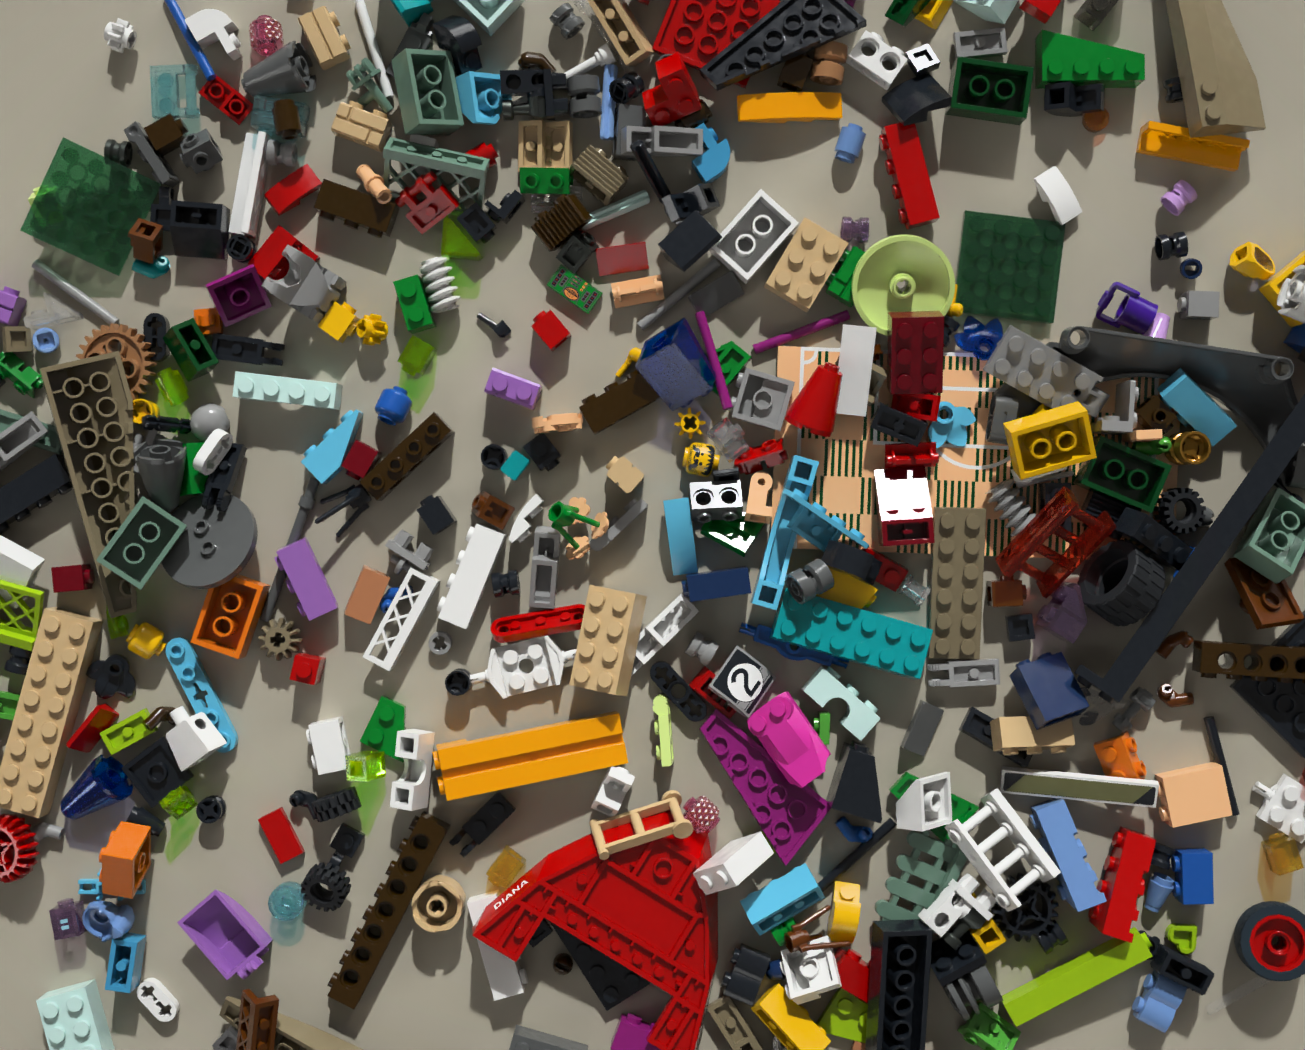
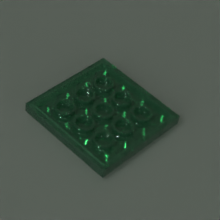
M63 137L20 231L120 276L133 248L130 245L131 238L128 237V232L138 218L146 220L151 204L154 203L161 184Z
M965 210L963 213L955 284L958 285L955 303L963 305V314L1046 324L1054 323L1066 223L1060 225L1058 221Z

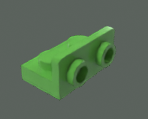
M981 1002L977 1003L980 1014L976 1015L974 1010H972L970 1019L967 1020L965 1025H960L957 1030L964 1035L963 1039L966 1042L977 1045L983 1050H1013L1021 1034V1031Z

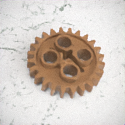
M111 323L110 327L101 325V331L93 329L92 334L94 337H84L88 344L79 345L84 351L83 354H76V357L79 359L118 351V344L121 342L122 349L119 353L132 400L140 399L138 393L147 394L144 386H152L153 383L148 378L149 376H156V373L151 371L150 367L156 366L157 363L150 361L155 352L147 351L152 344L143 342L145 335L137 334V329L128 328V325L120 324L119 326L118 324ZM132 364L134 365L133 374L130 373V367Z

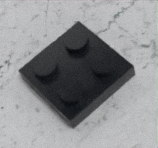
M164 736L121 768L151 808L158 805L194 777L190 769L181 772L171 747Z
M969 931L959 939L962 944L957 950H954L943 938L932 942L930 966L942 987L987 963L985 956Z

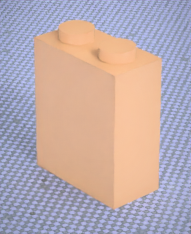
M1210 762L1155 774L1156 781L1159 783L1157 797H1160L1161 802L1159 815L1161 820L1165 821L1170 827L1175 828L1232 816L1222 765Z

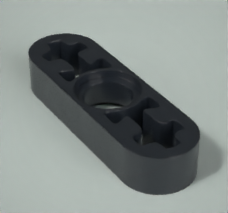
M665 661L654 663L650 669V676L654 683L689 720L693 722L703 720L707 714L705 702L669 663ZM658 666L661 669L664 667L668 669L666 675L670 679L673 675L677 678L667 688L663 686L667 683L663 677H655ZM681 684L685 687L686 693L682 698H675L671 694V689L674 685ZM690 694L694 696L690 701L695 706L698 704L702 706L699 716L697 714H690L691 708L687 703L684 707L680 705V703L688 699Z

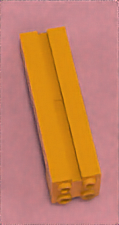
M617 711L470 741L461 739L436 744L437 751L432 752L435 769H441L442 776L437 777L440 795L445 794L447 801L627 764L628 758L623 741L620 715Z

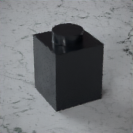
M430 495L420 502L421 507L417 509V512L433 535L439 534L457 522L441 496L434 498L433 495Z

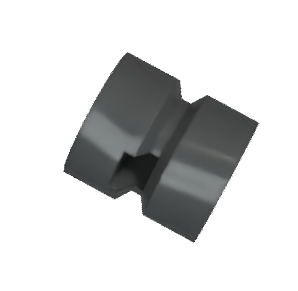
M590 74L569 77L567 79L568 95L572 97L568 101L570 117L584 119L600 116L602 114L601 98L597 97V94L600 93L599 77Z
M816 559L806 564L803 569L799 568L786 575L785 578L788 591L799 604H804L815 598L816 594L820 595L834 587L833 575L829 567L821 559Z

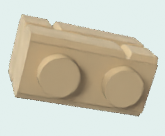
M321 6L311 13H306L298 18L317 62L323 70H327L336 66V64L350 59L347 50L351 49V46L345 34L340 36L336 28L340 26V22L334 11L329 13L326 6Z
M349 101V104L341 102L331 126L333 134L383 152L392 128L391 121L387 119L388 115L375 109L372 113L363 110V105L354 101Z
M614 456L606 465L608 469L607 476L616 484L619 483L618 486L627 494L632 493L644 479V474L637 467H633V464L624 456L620 458Z

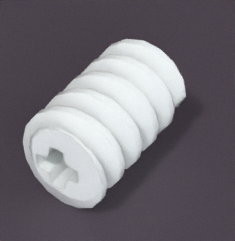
M435 257L420 263L423 265L419 269L420 273L427 274L423 277L422 281L425 284H430L425 288L426 293L432 294L428 297V302L435 304L430 308L432 313L445 312L459 307V305H455V302L461 299L460 296L452 295V292L457 290L458 287L449 285L450 282L455 280V277L447 276L446 274L452 270V267L444 266V263L450 260L449 257Z

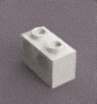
M866 30L848 55L846 63L885 90H888L908 59L904 57L905 54L902 50L895 46L891 48L884 43V39L875 32L870 33ZM870 47L874 55H864L861 48ZM882 62H892L895 69L891 71L886 70Z

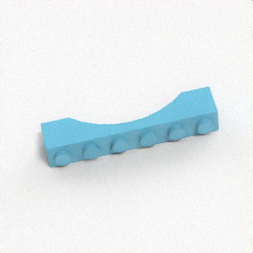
M792 455L782 492L785 488L792 492L796 488L809 497L819 461ZM782 492L750 601L752 604L773 610L778 608L797 535L787 525L800 507V504Z

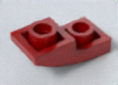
M217 75L214 80L207 81L198 92L239 126L255 107L253 103Z
M306 164L274 185L264 194V197L278 216L300 205L302 198L319 190L322 182L309 165Z

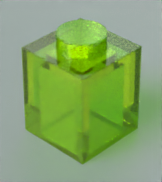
M412 335L398 359V362L403 364L401 369L412 376H415L416 373L423 376L437 349Z
M360 751L345 755L347 781L368 782L386 776L385 751Z

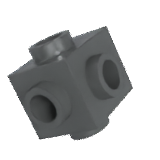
M207 128L196 134H189L180 142L182 153L179 155L187 168L191 166L196 174L201 171L210 170L216 163L223 160L220 148Z

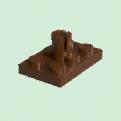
M1229 558L1224 563L1241 597L1239 600L1240 608L1250 615L1257 630L1297 624L1305 619L1285 579L1275 584L1237 558Z

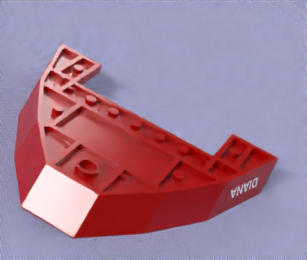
M670 810L641 819L645 831L674 822ZM632 822L602 831L606 844L635 835ZM696 826V829L693 827L692 834L687 838L680 839L672 834L610 854L606 860L599 858L593 834L590 833L548 854L487 905L472 928V936L517 962L543 918H546L672 995L648 1034L647 1042L661 1050H696L718 962V892L705 895L693 875V872L712 857L708 833Z

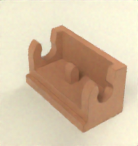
M363 565L345 607L344 614L371 624L390 577L387 574Z

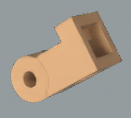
M757 472L751 477L744 521L770 524L773 507L766 506V500L770 494L773 482L771 476L766 472Z

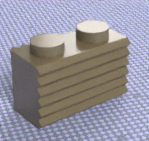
M589 145L576 158L569 170L570 175H573V179L580 183L581 186H584L589 193H592L605 206L618 195L629 179L626 170L621 165H614L607 159V155L602 149H595L592 145Z

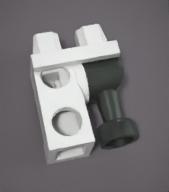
M968 873L958 882L952 879L948 883L949 886L940 893L927 910L924 908L918 914L954 950L961 946L962 943L959 939L970 928L979 929L983 927L982 925L986 919L989 921L992 918L993 914L989 911L996 903V898L985 888L976 899L971 895L980 883ZM958 919L959 922L956 924V926L954 927V929L950 932L948 929H949V928L956 922V920Z

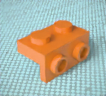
M1128 731L1122 732L1120 736L1094 743L1093 746L1105 776L1145 779L1147 774L1145 764L1142 760H1139L1136 753V741L1133 737H1130Z

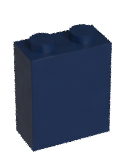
M746 566L686 574V580L681 581L683 596H689L690 602L751 593L749 572Z
M1047 652L1032 662L1029 659L1021 661L1015 665L1016 669L1010 674V678L1036 730L1079 716L1089 707L1062 652L1053 655L1051 652Z

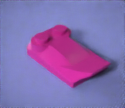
M785 691L774 697L748 718L749 731L757 736L789 784H794L802 789L825 772L826 761L831 753L789 692Z

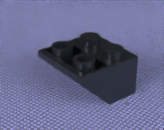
M171 200L170 231L175 256L227 260L226 245L229 236L230 209L223 204Z

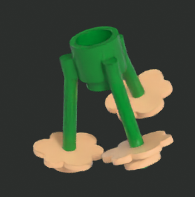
M572 497L569 505L558 501L552 505L548 514L550 521L553 522L551 527L559 531L569 542L566 546V557L569 560L574 558L580 559L591 547L587 536L581 537L577 535L572 538L563 527L577 523L592 525V539L602 537L609 527L606 512L597 513L594 520L585 517L590 513V506L586 504V499L583 497Z

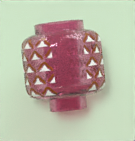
M261 15L250 23V45L258 54L270 56L283 47V30L279 21L271 16Z
M702 795L696 799L692 796L683 806V809L686 810L683 814L684 819L692 823L693 830L696 833H709L720 821V817H718L720 813L719 808L706 796Z

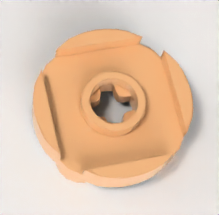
M582 413L554 414L547 418H543V416L531 418L534 434L550 433V431H573L575 429H582L583 424Z

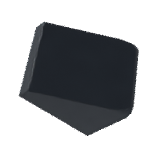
M730 468L712 471L713 481L739 480V469Z

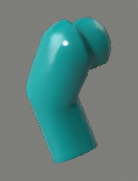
M165 256L157 257L153 264L135 259L132 270L155 279L166 274L171 265Z

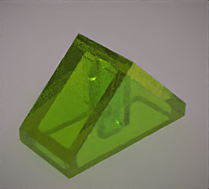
M448 215L443 218L442 257L480 261L483 257Z

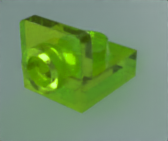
M187 786L178 787L159 801L162 808L177 820L198 805Z

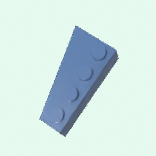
M1052 798L1030 806L1033 813L1029 815L1031 823L1035 830L1039 829L1042 837L1038 839L1039 844L1061 871L1056 876L1059 882L1056 888L1061 900H1066L1077 912L1107 902L1104 893L1099 892L1094 885V882L1098 880L1095 871L1092 870L1088 862L1085 863L1084 858H1087L1084 845L1079 838L1075 839L1074 835L1078 834V831L1065 801L1060 798Z

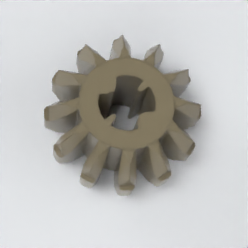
M281 617L278 623L274 619L269 620L270 627L262 626L261 630L266 635L258 636V640L265 641V644L261 645L260 649H269L266 654L268 658L275 654L276 661H280L283 655L286 659L292 658L291 651L299 652L300 649L295 643H302L303 639L296 638L295 634L300 633L301 629L292 630L294 621H289L286 624L285 618ZM282 634L281 637H285V642L279 645L280 641H276V636Z

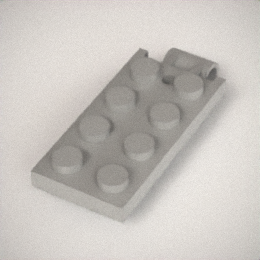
M1009 325L983 368L985 372L1052 409L1078 401L1088 411L1089 415L1096 418L1110 396L1095 387L1097 381L1102 382L1104 379L1101 375L1012 325ZM1079 389V393L1074 395L1073 392Z

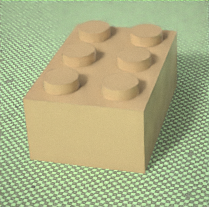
M804 217L765 283L764 288L807 313L846 249L848 242Z

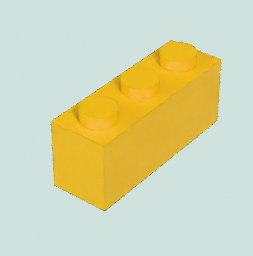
M779 983L770 987L751 1007V1010L787 1050H824L831 1042L826 1036V1031L820 1025L813 1022L809 1017L808 1011L803 1006L797 1005L792 999L788 998L785 987Z

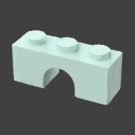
M820 666L801 689L822 708L832 698L844 699L847 704V710L839 722L861 741L881 719L876 714L879 709L868 700L863 703L858 699L859 692L849 683L846 686L838 681L841 676L830 666L826 670Z

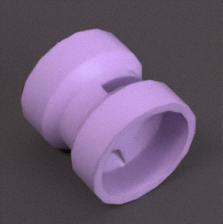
M1179 180L1173 186V190L1166 192L1160 198V201L1167 211L1178 216L1185 210L1187 204H1191L1197 199L1198 195L1189 183Z

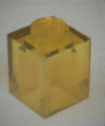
M1276 833L1270 835L1268 840L1261 842L1272 872L1281 876L1304 868L1294 838L1284 833Z
M506 845L486 872L489 876L488 880L499 888L503 886L507 889L525 865L526 859Z

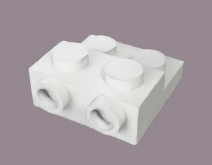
M827 935L810 941V944L830 943L831 938ZM833 948L809 950L800 953V951L791 953L788 949L781 950L782 960L780 961L782 973L786 975L788 983L785 984V991L788 998L792 999L797 1005L821 998V993L842 987Z

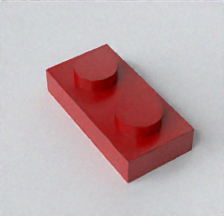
M863 547L862 551L873 555L874 558L883 562L875 581L896 592L908 574V568L870 547L867 549Z

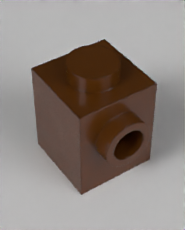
M999 575V580L987 581L988 606H1023V600L1027 598L1026 586L1022 585V580L1014 579V575Z

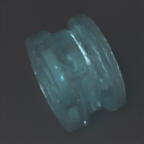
M288 881L280 884L273 890L269 896L268 906L269 911L275 918L283 921L293 920L304 910L307 900L305 901L303 898L305 894H301L302 887L300 884Z

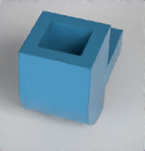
M702 123L696 128L703 129V148L706 152L692 160L691 166L704 184L712 183L724 174L730 159V146L727 139L717 144L716 141L719 139L713 128H707Z

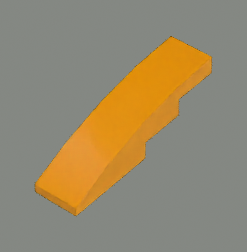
M781 92L738 95V122L785 123L787 121L842 119L841 93Z

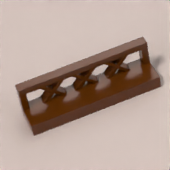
M250 989L242 990L236 1050H274L279 999L276 995L258 998Z

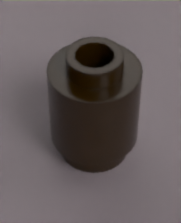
M292 99L275 101L272 114L276 135L282 136L283 140L297 138V134L302 132L298 106L294 104Z
M700 99L701 110L673 122L676 127L696 128L702 123H708L712 113L707 104Z

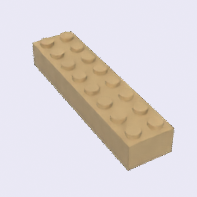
M58 607L44 608L0 766V808L38 819L50 813L68 750L66 743L71 738L88 678L86 672L93 660L103 620Z

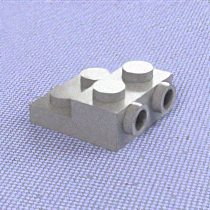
M746 368L744 373L739 372L735 387L740 389L737 398L733 396L731 398L733 408L728 409V411L733 412L731 418L781 431L795 382Z

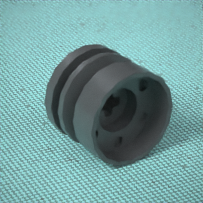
M985 964L943 986L953 1008L965 1021L970 1019L965 1008L971 1005L976 1015L980 1014L977 1005L978 1000L981 999L988 1008L1004 1001Z

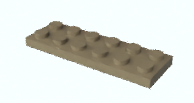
M934 507L933 526L935 543H932L929 629H932L933 633L928 648V658L980 659L986 508Z

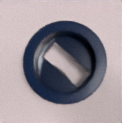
M1194 258L1185 259L1180 265V273L1185 278L1195 279L1202 273V264ZM1185 266H1196L1195 270H1185Z
M781 959L773 960L768 965L766 976L772 981L785 980V975L780 967Z

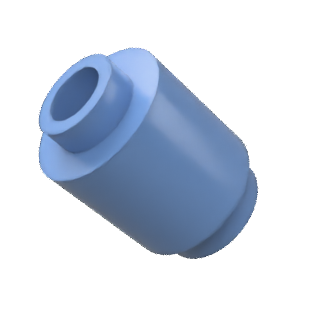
M849 123L848 127H842L834 150L836 152V159L854 164L855 159L859 158L866 134L862 132L863 128L861 126Z

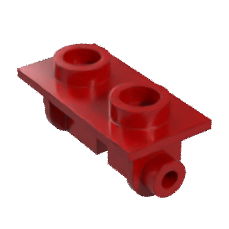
M783 438L778 440L770 439L762 445L753 448L745 447L735 453L734 465L735 467L738 466L739 473L748 475L763 470L761 463L763 460H765L767 468L785 463V460L789 458L787 451L783 450Z
M920 442L918 447L909 443L885 444V469L923 466L936 467V463L939 462V456L936 453V442Z

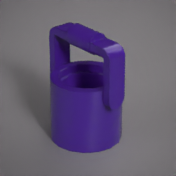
M1114 282L1109 290H1105L1097 303L1099 306L1096 309V317L1116 328H1120L1122 325L1143 335L1151 326L1158 311V305L1140 297V292L1120 282ZM1116 289L1127 293V295L1120 303L1113 319L1102 312L1107 308L1114 297Z

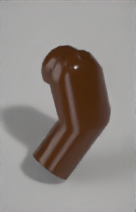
M1168 683L1162 684L1157 689L1159 699L1171 708L1194 704V697L1191 692L1177 694Z

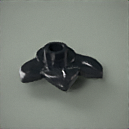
M114 654L106 660L95 661L86 672V676L96 680L95 692L99 699H108L116 692L126 698H130L135 690V678L129 672L130 664L128 659L123 655ZM112 665H118L120 671L115 670Z

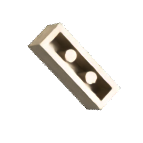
M587 0L626 66H637L655 53L625 0Z
M1030 716L998 717L990 721L993 752L1003 751L1004 756L1019 754L1018 751L1027 750L1028 755L1043 753L1042 750H1051V754L1067 752L1066 748L1075 745L1072 718L1036 730Z

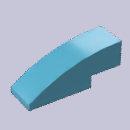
M689 498L665 500L663 504L673 576L697 573L698 567Z

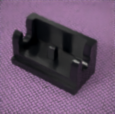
M881 402L878 403L876 413L873 414L870 422V428L918 447L928 426L927 421L900 412Z

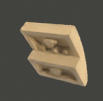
M519 121L518 172H520V167L569 168L570 170L573 163V123L571 121Z

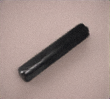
M637 140L630 145L632 153L660 203L664 204L662 198L671 194L643 141Z

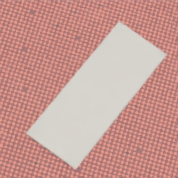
M843 324L838 364L840 367L839 372L843 376L836 414L866 417L876 327Z

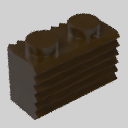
M563 194L553 202L554 207L549 212L544 210L534 218L536 222L531 228L549 252L556 251L573 234L593 219L576 195L566 196Z

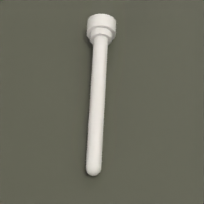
M608 45L600 46L597 48L598 51L594 53L595 56L564 73L566 74V81L569 77L582 75L599 65L602 67L615 63L616 60ZM522 96L513 101V105L527 103V96Z

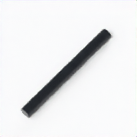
M1208 716L1203 719L1215 763L1223 767L1232 816H1236L1240 813L1214 716Z
M891 818L883 823L873 833L870 840L861 843L818 882L822 892L831 886L897 824Z

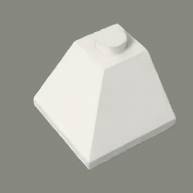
M950 772L916 779L896 802L898 829L923 832L952 822Z

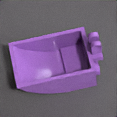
M216 889L177 922L226 980L235 973L245 980L264 962L261 957L269 951L267 945L273 940L244 907L225 893Z

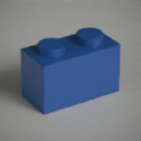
M1205 848L1175 849L1176 852L1171 858V867L1173 872H1175L1174 889L1172 891L1175 899L1183 905L1214 904L1213 853Z

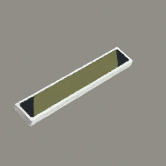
M1002 766L1000 782L1001 793L1156 808L1159 789L1158 781L1008 766Z

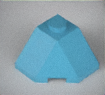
M468 71L455 77L462 113L474 124H496L500 119L499 115L503 111L502 100H512V98L502 97L500 74Z

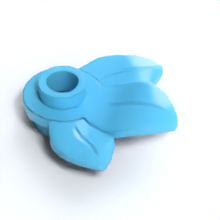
M942 401L939 405L937 422L932 421L928 428L930 442H936V448L941 447L945 441L955 446L963 447L967 442L965 426L974 423L976 418L968 408L954 407L951 403ZM942 409L947 412L945 419L939 417V412Z

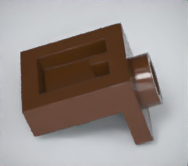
M483 490L481 494L474 498L471 512L503 530L515 508Z

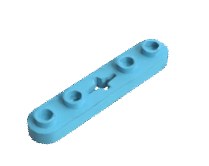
M183 637L170 640L166 645V656L195 713H205L226 740L227 744L217 751L221 753L231 751L238 743L237 732L193 645L188 639ZM198 687L201 691H207L208 695L205 696L206 703L203 699H197Z

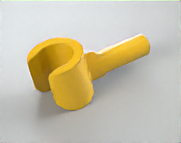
M637 347L631 349L627 359L616 375L621 378L632 361L640 364L645 351Z

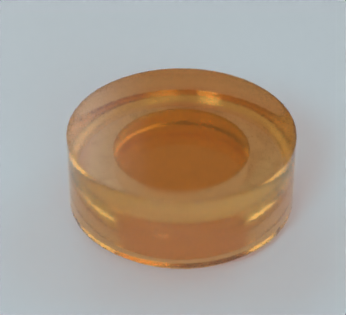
M1105 108L1104 111L1084 113L1082 116L1084 128L1093 133L1100 132L1109 123V113Z

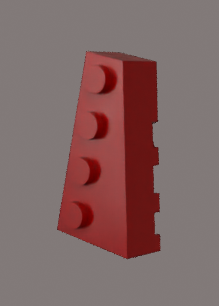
M1122 826L1113 836V849L1111 855L1107 856L1104 863L1105 874L1103 880L1100 879L1096 887L1099 892L1104 893L1107 902L1089 908L1088 917L1090 918L1089 922L1102 934L1132 943L1134 934L1129 933L1131 922H1137L1139 911H1137L1136 901L1137 898L1144 894L1145 880L1142 876L1143 873H1149L1156 840L1147 834Z

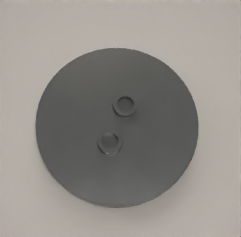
M203 494L187 500L172 514V516L186 524L187 528L161 563L169 576L181 585L192 589L218 587L237 576L252 557L257 543V523L249 507L234 495L230 494V503L224 512L217 511L216 500L213 508L210 510L204 509L202 507Z

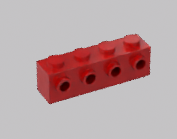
M899 122L884 126L881 135H879V144L881 150H885L888 160H885V166L888 175L892 174L894 184L891 185L894 199L899 200L901 209H898L900 223L905 224L906 230L936 222L940 216L916 125L903 126Z

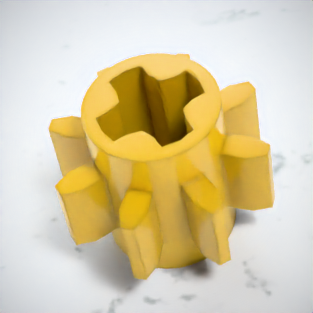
M371 313L370 316L364 315V318L358 321L356 332L360 338H364L363 344L371 346L375 344L380 345L381 341L386 339L388 325L386 322L381 321V315Z
M688 408L686 415L678 413L681 422L674 423V426L681 427L682 430L679 436L685 432L689 434V439L692 440V433L702 434L698 428L699 425H704L706 422L699 421L700 411L696 414H691V409ZM693 417L696 420L694 423L696 428L686 430L684 428L686 424L684 419L690 420Z

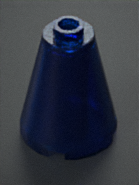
M104 755L95 758L61 800L60 805L63 815L77 820L123 801L130 796L133 791V783L129 785L128 777L121 769L123 765L111 756L107 759L103 758Z

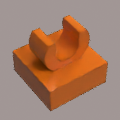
M216 308L194 310V320L204 336L213 335V333L223 334V323Z

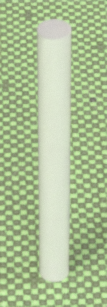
M364 0L354 1L374 67L381 70L377 77L382 93L387 99L393 98L392 87Z

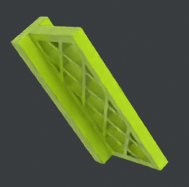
M0 580V589L7 590L12 596V599L6 602L0 595V609H3L11 619L9 621L0 619V643L32 651L42 618L44 592ZM29 596L35 598V606L30 609L22 597ZM16 601L24 613L17 616L9 604ZM27 615L33 623V628L25 626L20 619Z

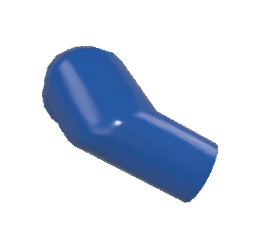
M410 586L411 593H413L412 586ZM400 587L389 588L382 597L380 609L383 613L386 614ZM405 589V591H404V593H403L402 596L408 595L406 589Z
M842 816L835 822L849 842L864 843L872 838L873 832L869 827L852 826L845 816Z

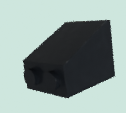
M854 740L851 741V744L844 742L826 800L833 809L881 823L882 813L875 757L869 751L870 748L866 747L864 743Z

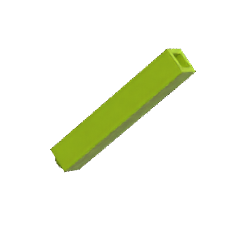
M1133 927L1129 931V933L1134 934L1132 943L1112 938L1002 995L1003 1005L1015 1026L1017 1027L1153 957L1148 949L1152 947V944L1146 933L1140 934L1136 927Z

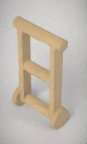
M670 790L663 794L659 802L600 821L592 819L589 825L599 858L606 860L610 854L672 834L680 839L690 836L693 832V826L689 820L684 819L679 805L682 802L681 794L676 790ZM667 810L671 811L674 819L673 823L645 831L642 818ZM632 822L635 835L606 844L602 831Z

